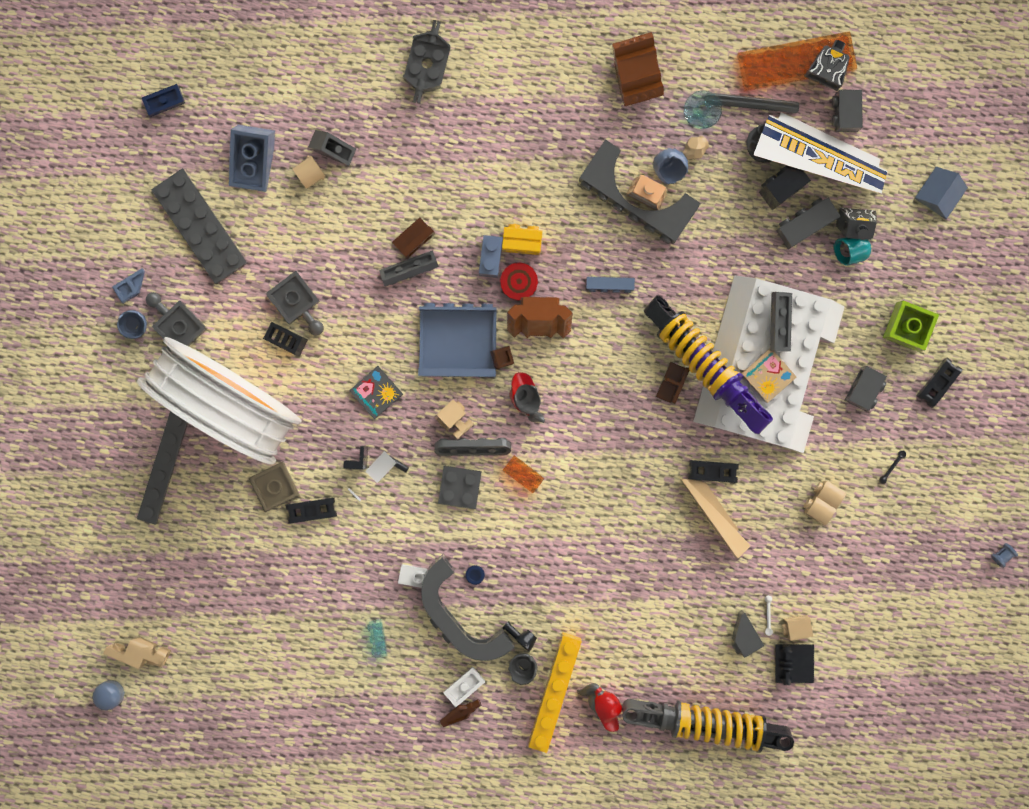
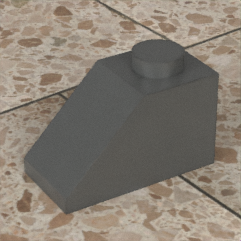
M315 130L308 148L347 166L350 165L356 148L334 135Z
M742 610L739 611L732 635L734 641L732 647L737 655L741 653L745 658L764 647V644L746 613Z

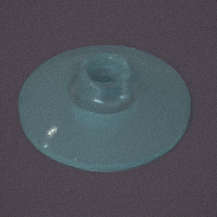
M706 90L691 94L684 105L686 120L692 126L700 129L715 125L722 114L720 99L714 93ZM705 105L707 109L702 111L700 106Z

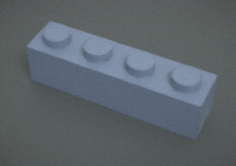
M586 277V290H589V292L601 290L600 292L607 293L608 290H611L612 293H620V291L631 293L635 289V278Z

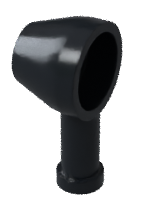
M509 621L502 627L528 652L532 650L537 637L531 631L527 630L520 633Z

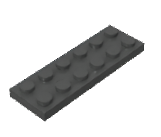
M183 168L151 189L216 285L248 264Z

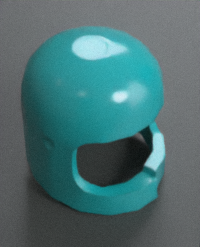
M839 238L833 244L837 260L845 266L863 262L871 255V244L867 239ZM842 242L848 246L849 257H844L841 254L840 245Z

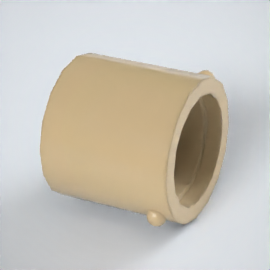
M308 155L304 161L292 168L306 189L321 179H325L324 173L312 156Z

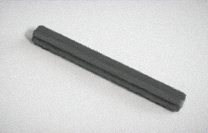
M709 92L705 95L706 104L797 113L799 111V102Z

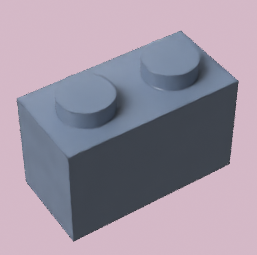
M483 235L479 276L498 278L503 237Z

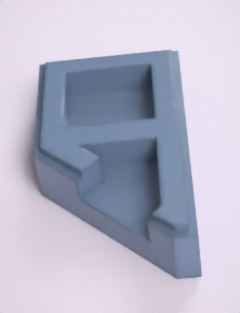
M143 268L112 286L123 304L140 294L145 273Z

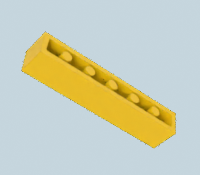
M562 632L528 741L529 748L545 753L548 752L582 642L580 637Z

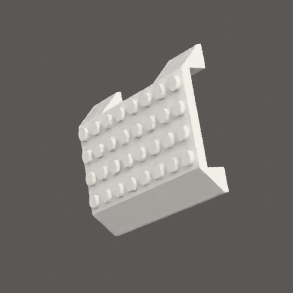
M734 276L713 352H721V356L718 359L726 358L728 360L727 368L734 366V371L739 373L745 371L770 348L771 293H792L791 352H774L797 378L768 403L761 398L744 377L740 381L743 386L746 385L749 388L748 392L773 418V421L760 434L752 432L735 411L725 405V401L722 398L715 400L710 391L704 386L693 422L804 453L814 416L801 412L800 408L819 341L835 343L844 306L831 299L761 279Z

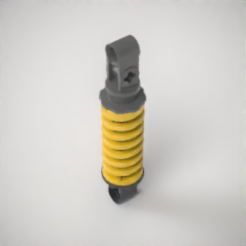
M627 699L622 704V716L626 723L648 728H658L660 731L666 729L671 731L673 738L684 737L688 739L690 734H694L693 739L695 741H698L700 736H704V742L708 743L710 738H714V743L718 745L721 739H723L725 746H730L731 739L734 738V746L736 748H740L742 740H745V749L750 750L752 747V750L757 753H761L763 747L788 751L794 746L790 728L784 725L767 723L764 715L743 714L741 716L739 712L730 714L728 710L720 712L717 708H713L710 711L705 706L700 710L698 705H692L690 708L689 704L676 701L675 706Z

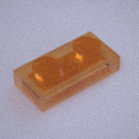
M515 455L503 469L505 473L531 493H534L545 479Z

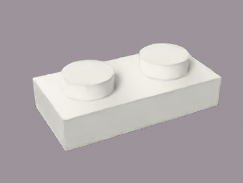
M472 666L443 693L457 707L483 685L485 680Z

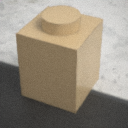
M803 615L784 619V624H782L783 635L787 636L790 641L813 637L810 617Z

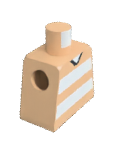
M640 175L634 179L626 195L654 210H659L667 195V191L663 185L644 175Z

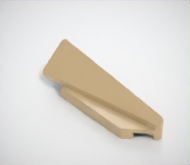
M682 478L681 482L730 552L738 559L750 547L749 543L737 532L739 529L706 482Z

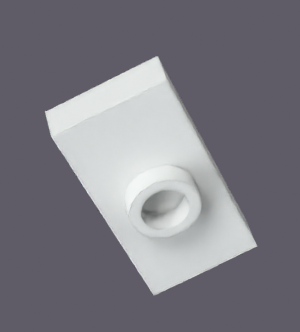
M402 564L398 584L422 588L427 569Z

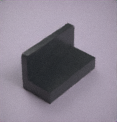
M360 446V459L345 460L343 469H367L368 446Z

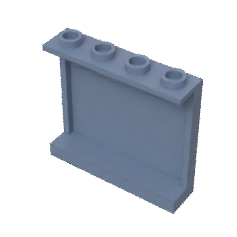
M424 303V306H419L420 354L418 376L496 377V369L490 351L496 349L497 308L493 307V304H481V307H474V304H462V307H454L453 303H444L443 307H435V303Z

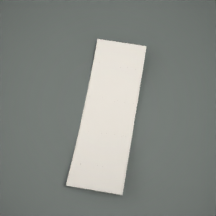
M384 451L365 472L378 483L396 462ZM348 488V490H349L359 501H361V499H360L350 488Z

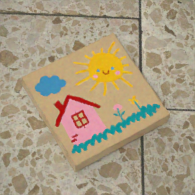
M770 348L741 373L766 403L771 401L797 378L774 351H770Z

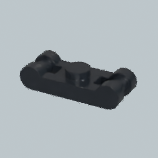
M948 357L945 358L929 381L919 391L917 397L928 402L927 405L931 408L935 407L963 369L953 365ZM946 370L951 372L949 376L944 373ZM931 389L936 392L934 396L929 394Z
M689 460L691 471L688 473V479L738 483L736 471L739 470V464ZM698 467H704L703 474H698ZM724 469H729V476H724Z
M335 497L286 504V510H288L289 518H287L288 524L336 517L337 511H334L333 504L335 503ZM321 505H326L327 512H321ZM296 509L301 510V516L296 515Z

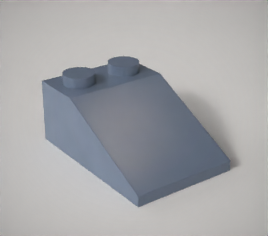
M237 125L231 129L229 186L263 192L267 191L274 153L275 130Z

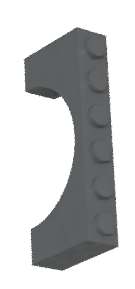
M605 139L580 176V185L587 191L593 190L596 192V196L600 200L611 202L615 210L619 212L624 211L629 214L628 218L633 222L638 223L639 221L644 224V229L648 232L659 234L660 239L666 244H670V242L674 244L701 203L685 193L675 204L662 210L648 211L631 205L620 194L615 182V163L621 149Z

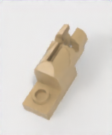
M135 637L130 640L126 650L122 644L114 643L107 646L103 654L137 669L143 667L146 661V664L162 668L167 662L171 650L162 646L156 651V643L141 637Z

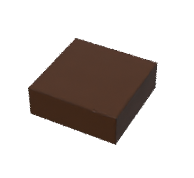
M510 346L490 351L495 369L514 364Z

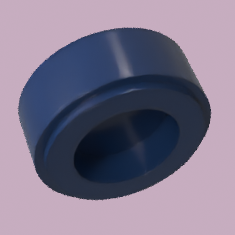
M472 565L467 569L465 576L470 584L477 585L484 580L485 572L482 567Z

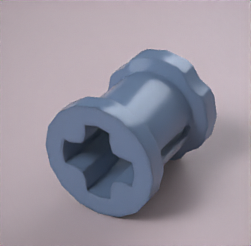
M1005 543L1001 550L991 555V558L1001 568H1004L1009 560L1018 556V553L1012 546Z

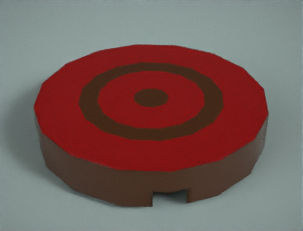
M521 262L513 263L502 272L500 278L501 289L512 300L521 301V297H531L537 289V274L528 264Z

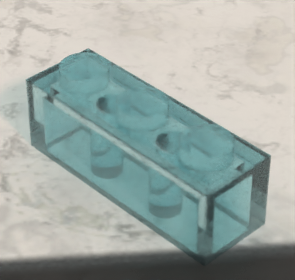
M382 619L372 620L367 625L368 631L371 632L372 655H375V658L387 656L388 652Z

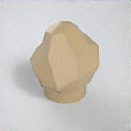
M704 136L688 139L683 151L687 160L703 157L705 151L709 148L707 139Z

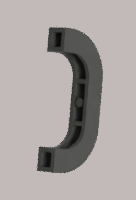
M442 554L429 566L422 583V602L426 612L431 617V624L436 629L439 627L443 632L442 637L448 644L451 642L460 653L471 659L488 661L506 655L515 646L503 628L489 638L476 639L463 629L440 600L438 593L440 585L454 574L455 571Z

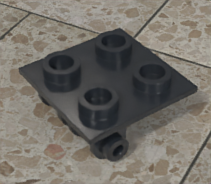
M775 644V683H783V685L814 683V644Z

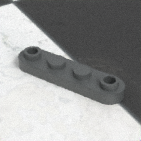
M443 438L435 443L434 452L440 456L507 455L511 452V442L505 438L491 440L486 438H479L477 440H468L466 438L449 440Z

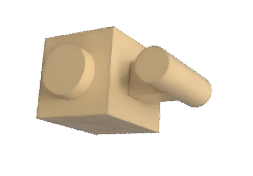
M450 401L434 417L446 431L450 430L453 426L457 429L452 434L456 440L474 425L470 419L465 423L460 420L466 412L464 411V406L459 401Z

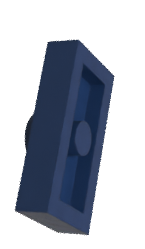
M178 84L142 97L147 114L150 117L185 104Z

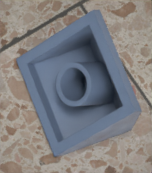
M935 167L915 199L944 219H947L968 187L959 173Z

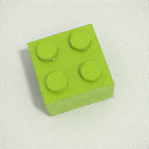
M904 300L897 302L883 338L917 352L925 351L939 314Z

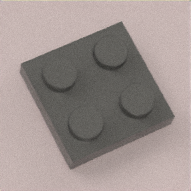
M444 466L438 504L476 509L482 471Z

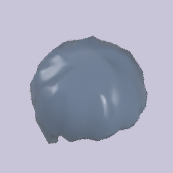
M675 148L660 151L653 161L656 175L665 184H674L685 178V174L688 173L689 165L687 158L683 152Z

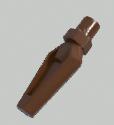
M477 699L466 705H458L440 720L441 725L446 727L468 719L471 713L482 706L480 700Z

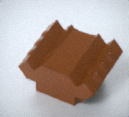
M652 32L612 44L614 65L624 106L664 96V86L661 81V72Z
M521 297L520 305L515 304L507 312V331L514 338L522 332L526 338L529 336H548L551 339L558 333L564 339L571 332L573 313L565 305H559V298Z

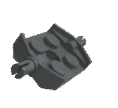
M433 20L430 32L413 36L411 51L405 74L403 75V79L415 89L412 102H417V104H421L422 94L441 88L450 53V44L438 33L441 24L438 20ZM425 59H430L433 62L432 66L428 69L422 66V62Z

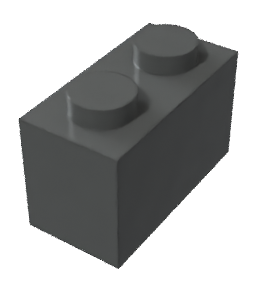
M838 90L835 96L832 97V107L835 108V115L832 116V126L835 127V132L860 131L863 128L862 90Z
M868 366L861 367L844 401L864 411H870L877 404L878 399L876 397L878 393L882 392L887 382L885 380L887 376Z

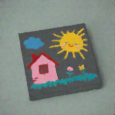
M379 366L375 367L349 390L373 419H376L403 395Z

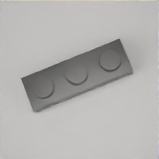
M432 250L379 271L383 284L386 287L426 271H431L439 266Z
M772 292L770 351L791 352L792 293Z

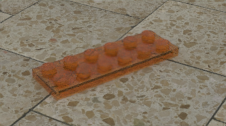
M850 31L739 52L737 57L744 92L809 79L804 77L805 73L824 46L832 48L835 40H840L846 44L842 52L850 56L846 72L856 70L857 63Z

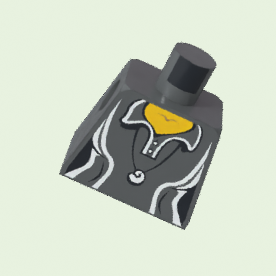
M835 40L832 48L824 46L804 77L838 91L843 85L850 59L849 55L842 53L846 44L840 40Z
M839 207L838 213L841 217L837 219L836 227L845 237L861 240L873 239L877 224L876 210Z

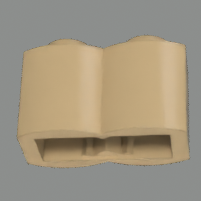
M823 481L816 485L814 497L812 499L809 498L803 508H805L804 514L826 526L843 501L846 493L830 482Z

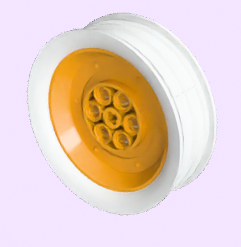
M165 337L163 342L167 347L161 348L163 352L158 360L154 359L152 370L145 373V378L139 377L137 384L165 408L207 435L253 459L271 465L274 464L276 459L273 455H277L279 444L286 441L285 435L288 430L294 428L292 423L300 424L301 419L279 401L236 373L200 352L174 339Z

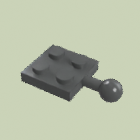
M294 271L266 293L267 297L289 325L302 316L309 324L308 330L312 335L317 336L323 332V324L318 320H314L308 312L320 301L297 271Z
M152 292L146 296L147 305L156 308L163 315L152 326L163 339L168 337L189 347L208 329L182 301L179 300L168 310L161 303V296L158 293Z

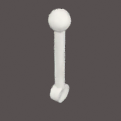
M768 595L765 597V602H767V628L765 629V634L771 636L773 634L770 614L772 597Z

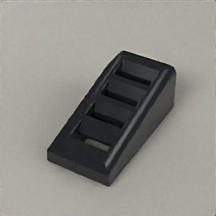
M273 322L270 323L263 338L297 356L301 355L308 339ZM278 329L279 331L275 339H271L275 330ZM284 332L285 335L280 343L279 340ZM292 336V339H291L289 345L286 346V343H287L289 337Z

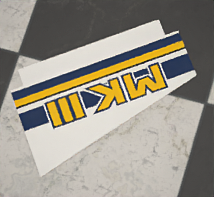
M782 112L779 119L771 115L768 116L754 152V156L878 193H882L888 172L879 167V158Z

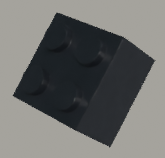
M786 165L776 174L778 177L773 175L761 185L762 189L759 193L773 210L801 190L811 180L803 170Z

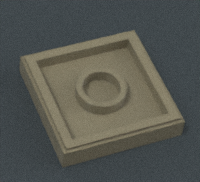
M284 461L249 478L264 512L270 511L300 496Z

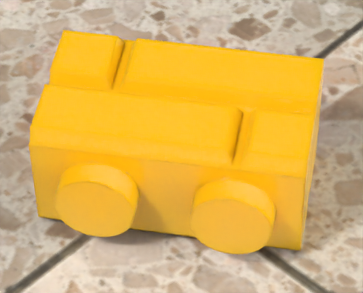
M508 224V227H504L502 252L540 255L542 230H539L537 226H527V229H522L520 225Z

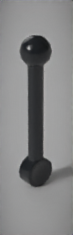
M905 451L898 452L897 459L888 469L886 474L880 477L879 482L881 484H885L887 482V477L896 467L901 458L906 457Z

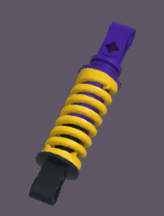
M656 295L646 306L644 313L659 328L657 337L664 343H669V349L675 351V355L678 358H682V363L689 366L691 373H696V378L699 381H703V386L710 391L715 400L722 398L725 401V405L731 407L752 432L760 434L773 421V418L748 392L749 388L746 385L743 386L740 382L743 375L734 371V366L727 368L728 360L726 358L718 359L721 356V352H712L714 348L712 343L705 345L707 341L706 336L696 339L700 334L699 328L689 332L693 327V322L687 318V314L684 311L676 314L665 299Z

